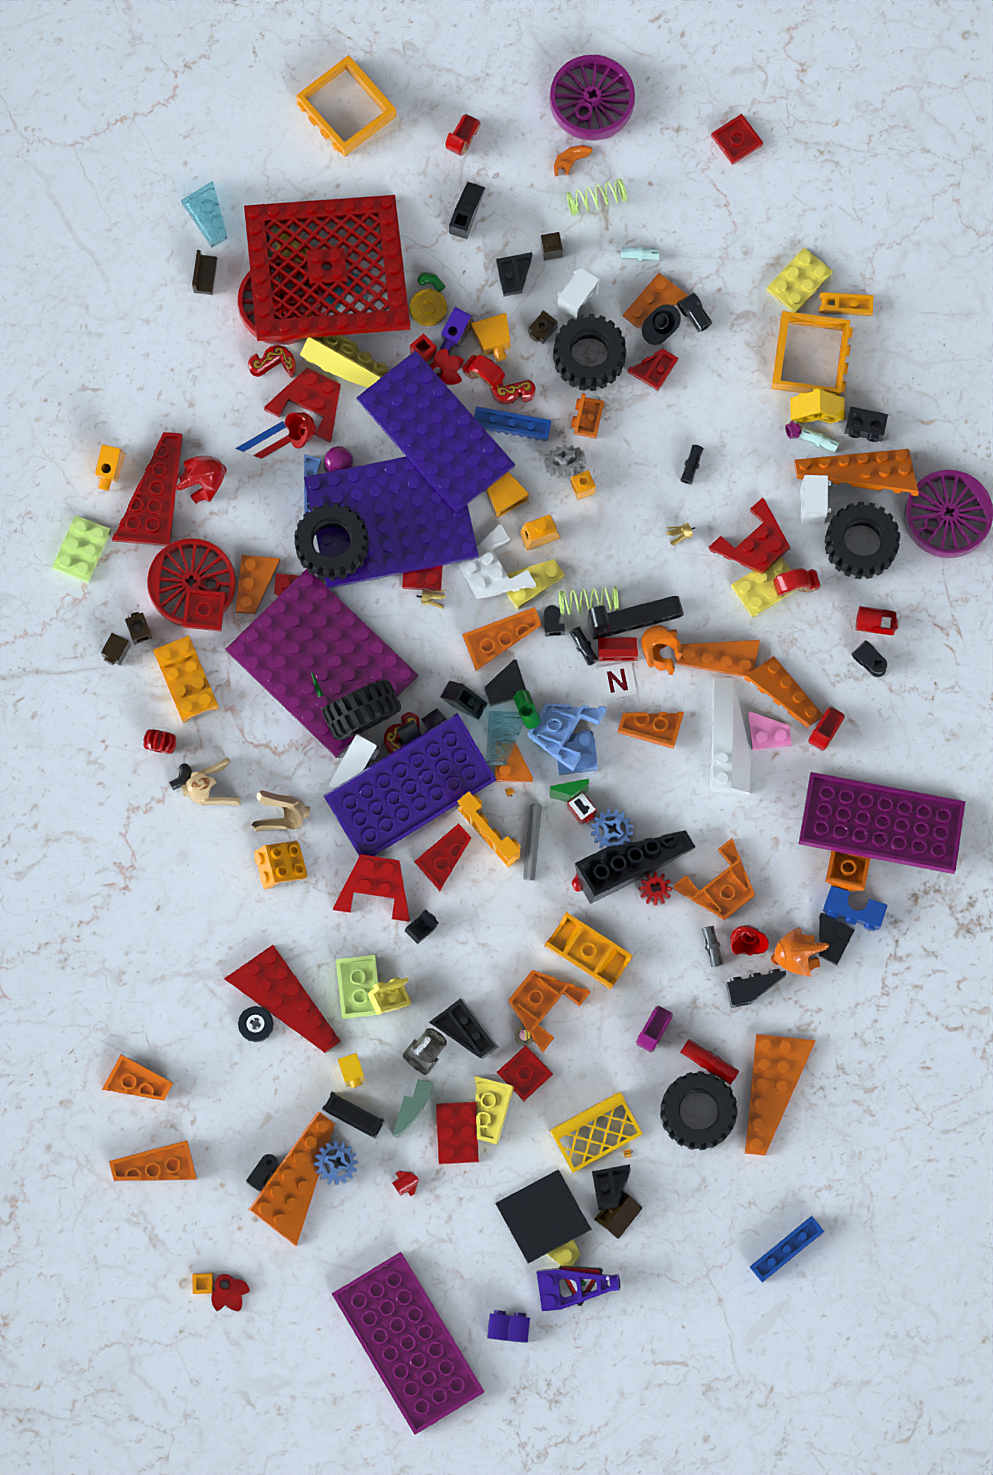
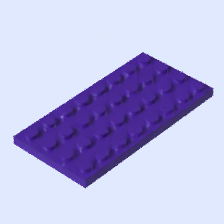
M416 350L356 397L361 406L456 514L515 467V463Z
M456 713L329 791L323 797L358 856L360 854L375 856L458 804L457 801L467 792L473 795L496 781V778L461 717Z

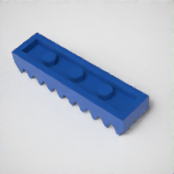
M478 406L475 409L474 418L485 430L490 432L496 431L497 433L503 432L506 435H519L528 439H540L543 442L548 441L551 420Z
M811 1216L749 1268L763 1283L825 1231Z

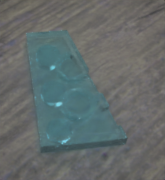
M213 181L181 200L182 205L211 248L227 239Z
M489 711L486 764H507L514 744L523 727L519 712Z

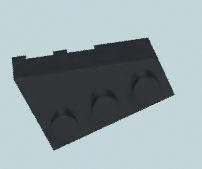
M460 998L429 1022L480 1059H484L499 1048L464 999Z

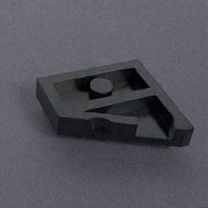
M532 252L496 259L503 297L523 292L532 260Z
M516 659L508 664L484 687L490 707L514 700L513 697L520 690L527 691Z
M820 913L819 942L828 943L829 947L826 950L820 951L819 957L837 966L855 929Z
M630 1164L592 1171L599 1210L619 1207L631 1172Z

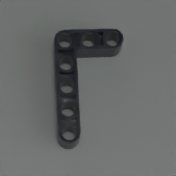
M671 596L607 613L605 605L596 606L588 610L587 621L592 639L595 640L674 620L684 616L679 596Z

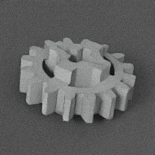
M566 445L561 448L556 447V451L550 450V454L545 455L546 459L544 460L546 472H550V476L556 474L557 478L560 476L567 478L570 475L573 477L574 473H580V469H584L586 464L584 451L580 450V447L574 449V445H571L569 448Z

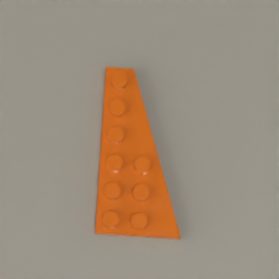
M321 1112L315 1114L248 1209L294 1246L298 1244L320 1174H316L319 1166H314V1163L318 1162L319 1159L315 1158V1155H321L319 1151L321 1147L326 1149L325 1144L330 1142L335 1123Z

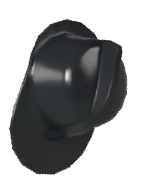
M669 304L656 308L643 322L642 336L644 340L651 345H660L666 341L680 325L681 315L678 309Z

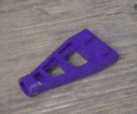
M562 1268L536 1271L542 1312L561 1310L610 1291H620L621 1289L619 1274L607 1275ZM569 1279L575 1281L577 1292L574 1295L563 1297L560 1290V1280ZM594 1279L597 1283V1289L583 1292L581 1280Z

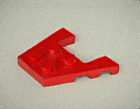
M306 368L265 405L264 411L280 418L290 401L323 417L315 432V436L331 443L341 384Z
M762 497L750 508L751 513L762 522L759 527L736 548L722 536L708 547L710 552L718 553L728 560L732 559L740 563V565L760 574H764L790 550L788 541L765 499Z
M360 854L333 910L351 913L354 892L394 898L391 919L409 922L410 917L400 860Z

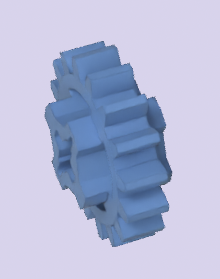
M607 809V814L600 812V819L598 817L594 818L597 824H591V828L595 830L591 832V836H596L594 843L600 842V849L604 846L623 845L624 842H630L628 837H633V832L629 831L633 829V825H628L630 817L625 819V812L619 815L618 809H615L614 813ZM609 818H615L613 821L606 820ZM621 823L625 827V834L620 829ZM599 827L604 831L603 837L599 834ZM609 828H616L615 832H612L611 834L608 833ZM610 840H618V842L610 843Z
M337 1141L333 1142V1146L329 1143L325 1144L326 1149L322 1147L319 1149L321 1155H315V1158L319 1159L318 1162L314 1163V1166H319L316 1174H322L321 1180L327 1178V1184H331L334 1181L335 1185H339V1180L343 1184L347 1183L346 1177L352 1179L351 1172L357 1171L353 1167V1165L358 1163V1161L353 1160V1157L357 1154L350 1153L351 1146L344 1148V1142L340 1146H338ZM336 1150L333 1156L326 1155L329 1151ZM344 1154L347 1156L349 1163L345 1161ZM338 1159V1163L341 1166L334 1168L332 1161ZM323 1164H326L328 1173L325 1171ZM338 1171H346L342 1176L336 1177Z

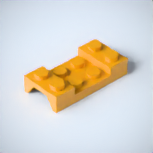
M189 635L153 649L183 723L203 712L219 709Z
M467 792L457 801L460 805L457 808L458 811L508 868L520 858L521 846L516 839H510L507 836L501 840V834L495 828L492 830L489 827L488 819L482 814V801L476 794L472 795L470 792Z
M568 912L565 913L560 924L544 945L545 948L575 965L609 990L613 988L633 957L632 954Z

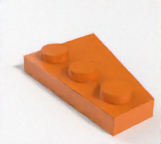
M658 273L625 311L623 318L636 328H639L656 308L665 304L674 306L688 295Z
M241 556L236 613L256 615L265 591L280 563V558Z
M684 711L647 714V712L623 713L617 733L674 749Z
M121 1054L102 1090L165 1101L174 1082Z

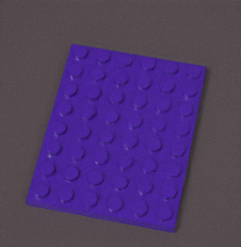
M407 457L304 477L311 512L312 507L316 505L318 508L323 507V503H328L329 506H334V502L340 503V507L347 505L351 507L352 512L356 511L360 515V519L364 520L368 530L369 548L367 558H364V564L361 568H356V572L353 575L349 573L344 579L336 577L335 581H329V578L325 577L326 586L329 589L479 558L468 505L456 514ZM325 527L316 534L319 553L323 556H339L346 552L350 546L349 534L340 527Z

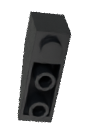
M470 182L466 183L450 221L449 234L468 239L485 187Z
M773 969L768 971L769 974L761 975L760 972L749 975L750 978L742 979L741 976L730 978L726 988L731 1008L752 1004L785 978L786 970Z

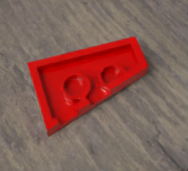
M458 823L414 861L439 892L467 847L471 837Z

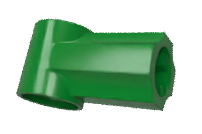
M520 690L513 697L519 715L526 728H536L540 724L541 718L529 691Z

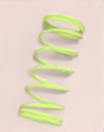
M621 178L616 179L615 192L609 182L605 184V194L598 184L595 187V196L589 187L585 190V198L581 191L577 190L575 195L576 203L570 192L567 193V201L572 216H576V211L579 215L577 192L582 196L587 212H589L587 189L591 192L596 207L599 209L597 186L600 188L607 206H609L607 184L611 187L617 204L619 203L617 183L622 201L627 202V193L623 180Z
M604 587L601 595V605H603L605 589L610 611L613 610V602L614 610H619L617 587H613L611 604L607 589ZM582 589L580 608L575 590L571 591L570 608L568 607L565 592L563 590L559 591V607L561 615H564V598L568 614H571L573 592L575 595L579 614H581L582 611L583 591L586 596L588 610L592 608L594 591L596 594L598 606H600L596 589H592L590 605L587 593L585 589Z

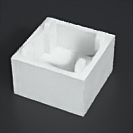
M581 267L578 271H573V278L562 292L559 291L557 293L559 296L557 301L558 310L568 317L574 318V320H577L578 315L584 313L597 295L599 288V279Z
M804 475L801 485V523L824 524L825 519L829 518L827 513L831 512V508H828V485H831V481L828 480V476Z

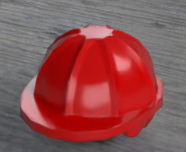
M291 412L286 416L284 424L289 430L288 438L291 439L294 448L300 449L315 435L316 425L314 420L306 412Z
M750 924L738 926L732 931L730 936L731 950L735 955L747 954L752 956L753 954H761L769 946V940L766 935Z

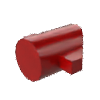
M397 1171L395 1174L398 1179L393 1181L392 1184L399 1195L402 1196L406 1192L410 1196L414 1195L419 1182L418 1177L412 1171Z

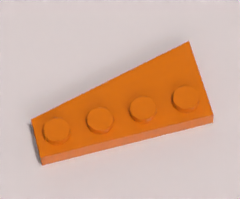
M760 640L681 644L682 655L676 661V665L745 677L755 669Z
M774 656L745 676L744 679L749 683L751 681L758 687L757 689L760 692L766 693L773 698V702L778 706L782 705L792 717L806 728L823 717L821 711Z
M187 1140L109 1161L114 1181L197 1180Z

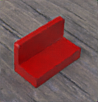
M599 638L598 661H637V638Z

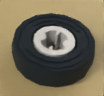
M249 1007L239 1016V1032L248 1041H263L273 1031V1018L269 1011L263 1007ZM255 1019H259L260 1028L252 1029L251 1021L254 1020L255 1022Z

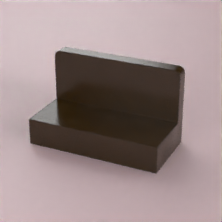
M197 250L192 281L193 292L213 295L218 258L216 256L202 255L201 250Z
M624 1192L619 1207L601 1210L594 1221L607 1229L615 1238L619 1239L642 1210V1206Z

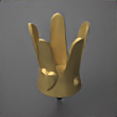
M688 522L683 523L681 526L666 527L668 529L676 528L667 531V535H680L671 541L670 544L674 546L685 538L693 537L692 530L696 527L691 528Z
M423 589L422 596L417 595L416 597L421 598V604L444 609L443 605L433 602L431 599H445L446 595L433 592L446 591V589L436 591Z

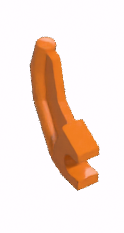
M585 145L573 146L559 154L554 164L555 176H558L559 169H564L565 175H568L574 162L588 157L593 151L592 147Z

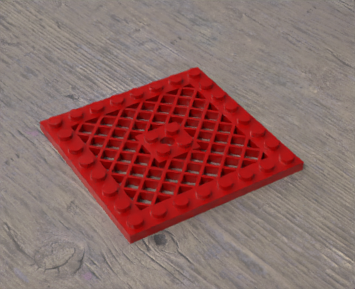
M395 195L244 205L257 341L410 330ZM368 219L374 222L371 227L365 224ZM349 220L356 224L352 229L345 225ZM330 222L337 225L333 230L327 227ZM311 223L318 226L314 232L308 228ZM293 224L299 228L295 233L289 229ZM274 225L280 229L276 234L270 231ZM378 227L380 229V234L375 231ZM359 228L366 231L363 236L356 233ZM341 229L347 232L344 237L337 234ZM322 230L328 234L324 239L318 235ZM303 231L309 235L306 240L299 237ZM284 233L290 236L286 242L280 238ZM266 235L271 238V239L268 241V243H267V240H266ZM370 235L376 238L373 244L366 240ZM351 236L358 240L354 245L348 242ZM332 238L338 241L335 246L329 243ZM313 239L320 243L316 248L309 244ZM294 241L301 244L297 249L291 246ZM275 242L281 245L278 250L271 247ZM380 243H381L382 251H381L379 248H377V246H378ZM361 244L368 248L364 253L358 249ZM343 245L349 249L346 253H344V248H341ZM304 248L308 249L306 250V256L301 253ZM286 249L292 253L288 258L282 255ZM268 251H269L271 254H273L272 257H271L269 260H268ZM372 251L379 255L375 260L368 256ZM353 252L359 256L356 261L349 258ZM296 257L302 260L299 265L292 262ZM277 258L283 262L279 267L273 263ZM382 259L384 267L379 264ZM363 260L370 264L366 269L360 266ZM346 262H347L349 265H351L347 270H346ZM328 264L332 268L330 270H324L322 269V266ZM306 265H307L308 273L303 270V268H304ZM287 266L293 269L290 274L283 271ZM269 267L275 271L271 276ZM373 268L380 271L377 276L370 273ZM355 269L361 273L357 278L351 274ZM298 273L304 277L300 282L294 279ZM278 275L285 278L281 284L275 280ZM384 275L386 284L380 280ZM365 277L371 280L368 285L362 282ZM347 278L353 282L349 287L346 286ZM308 281L309 287H312L311 289L304 286ZM289 282L296 286L292 291L285 287ZM271 284L276 287V289L273 292L271 290ZM376 284L382 288L378 293L372 289ZM356 286L363 289L360 294L353 291ZM337 287L344 291L340 296L334 292ZM319 288L325 292L321 297L315 294ZM299 290L306 294L302 299L295 295ZM280 291L287 295L283 300L276 296ZM386 292H387V299H388V300H386L384 297H382ZM367 293L374 297L370 302L363 298ZM348 294L354 298L351 303L344 300ZM329 296L335 299L331 305L325 301ZM310 297L316 301L313 306L306 303ZM290 299L297 302L293 308L287 304ZM273 301L278 304L274 309H273ZM377 301L384 304L380 310L374 306ZM358 302L365 306L361 311L355 308ZM339 304L346 307L342 313L336 309ZM320 305L327 309L323 314L316 310ZM301 306L308 310L304 315L297 311ZM282 308L288 311L284 317L278 313Z

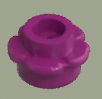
M790 421L789 424L785 425L788 438H799L801 427L798 423Z

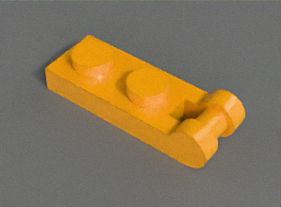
M823 292L820 293L821 306H819V313L872 316L874 295ZM829 301H835L834 305H829Z

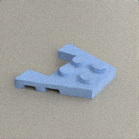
M545 703L539 713L541 718L540 724L536 728L530 729L528 736L570 770L574 771L581 758V753L566 748L565 745L580 719L599 725L606 713V707L589 708L588 705L570 707V704Z

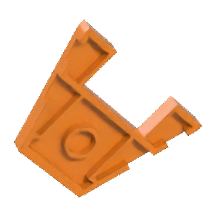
M732 838L717 850L730 866L701 890H698L687 875H685L672 886L675 891L724 921L755 897L754 890Z
M532 970L508 999V1003L543 1053L555 1037L539 1026L541 1021L562 995H565L580 1007L591 991Z

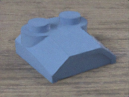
M580 731L579 733L572 734L565 747L580 752L581 758L574 771L557 760L559 775L598 771L593 731Z

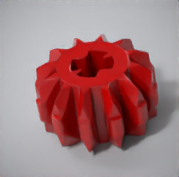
M154 729L146 730L143 739L145 749L164 754H172L177 743L174 734Z
M654 872L653 878L650 874H646L647 880L641 879L640 881L644 886L639 887V891L644 892L640 895L641 899L648 897L646 900L647 904L654 900V906H657V900L664 904V898L670 899L671 896L667 892L672 891V887L667 886L671 882L670 879L663 881L665 874L657 878V872ZM651 886H659L658 890H661L660 892H652V888H650Z

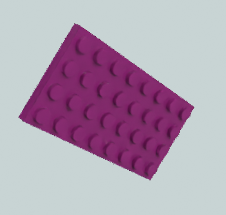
M810 772L798 844L955 874L966 801Z
M399 1252L332 1293L336 1303L414 1435L485 1393L402 1252Z

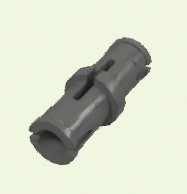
M714 926L702 928L706 944L704 947L708 951L711 967L723 965L719 949L721 945L717 941Z

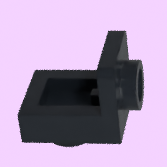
M425 909L404 931L419 944L435 930L439 922L433 914Z

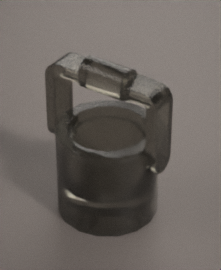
M426 1028L418 1040L414 1039L403 1053V1058L416 1071L427 1075L439 1061L437 1057L446 1046L447 1041L437 1030ZM411 1049L422 1061L432 1063L427 1070L408 1054Z

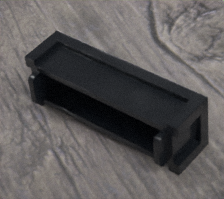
M332 1091L327 1103L322 1108L324 1112L374 1139L385 1122L384 1119L374 1116Z

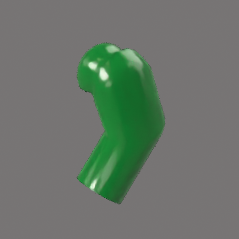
M423 272L417 278V282L423 286L426 283H431L438 292H441L446 287L436 274Z

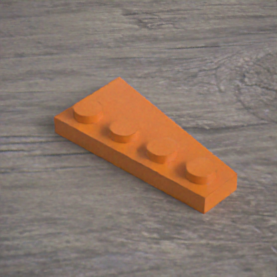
M535 607L462 634L475 671L542 625Z

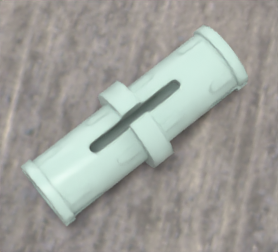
M621 246V259L659 261V248Z
M806 427L803 428L800 439L815 444L816 447L821 446L834 453L840 442L824 436L822 432L817 433Z

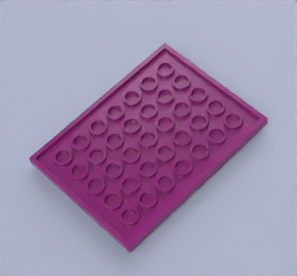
M308 569L291 583L225 649L243 669L336 758L352 743L356 735L340 741L334 739L322 715L323 710L321 708L330 705L357 689L383 679L391 683L398 697L418 677V674L327 588L324 583L315 575L308 573ZM312 672L324 696L318 697L311 675Z

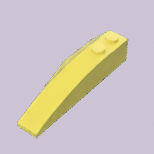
M343 335L308 337L300 353V356L304 357L306 361L315 363L324 371L331 372L345 380L367 388L389 372L387 365L382 362H375L371 359L372 354L367 351L363 353L357 348V343Z

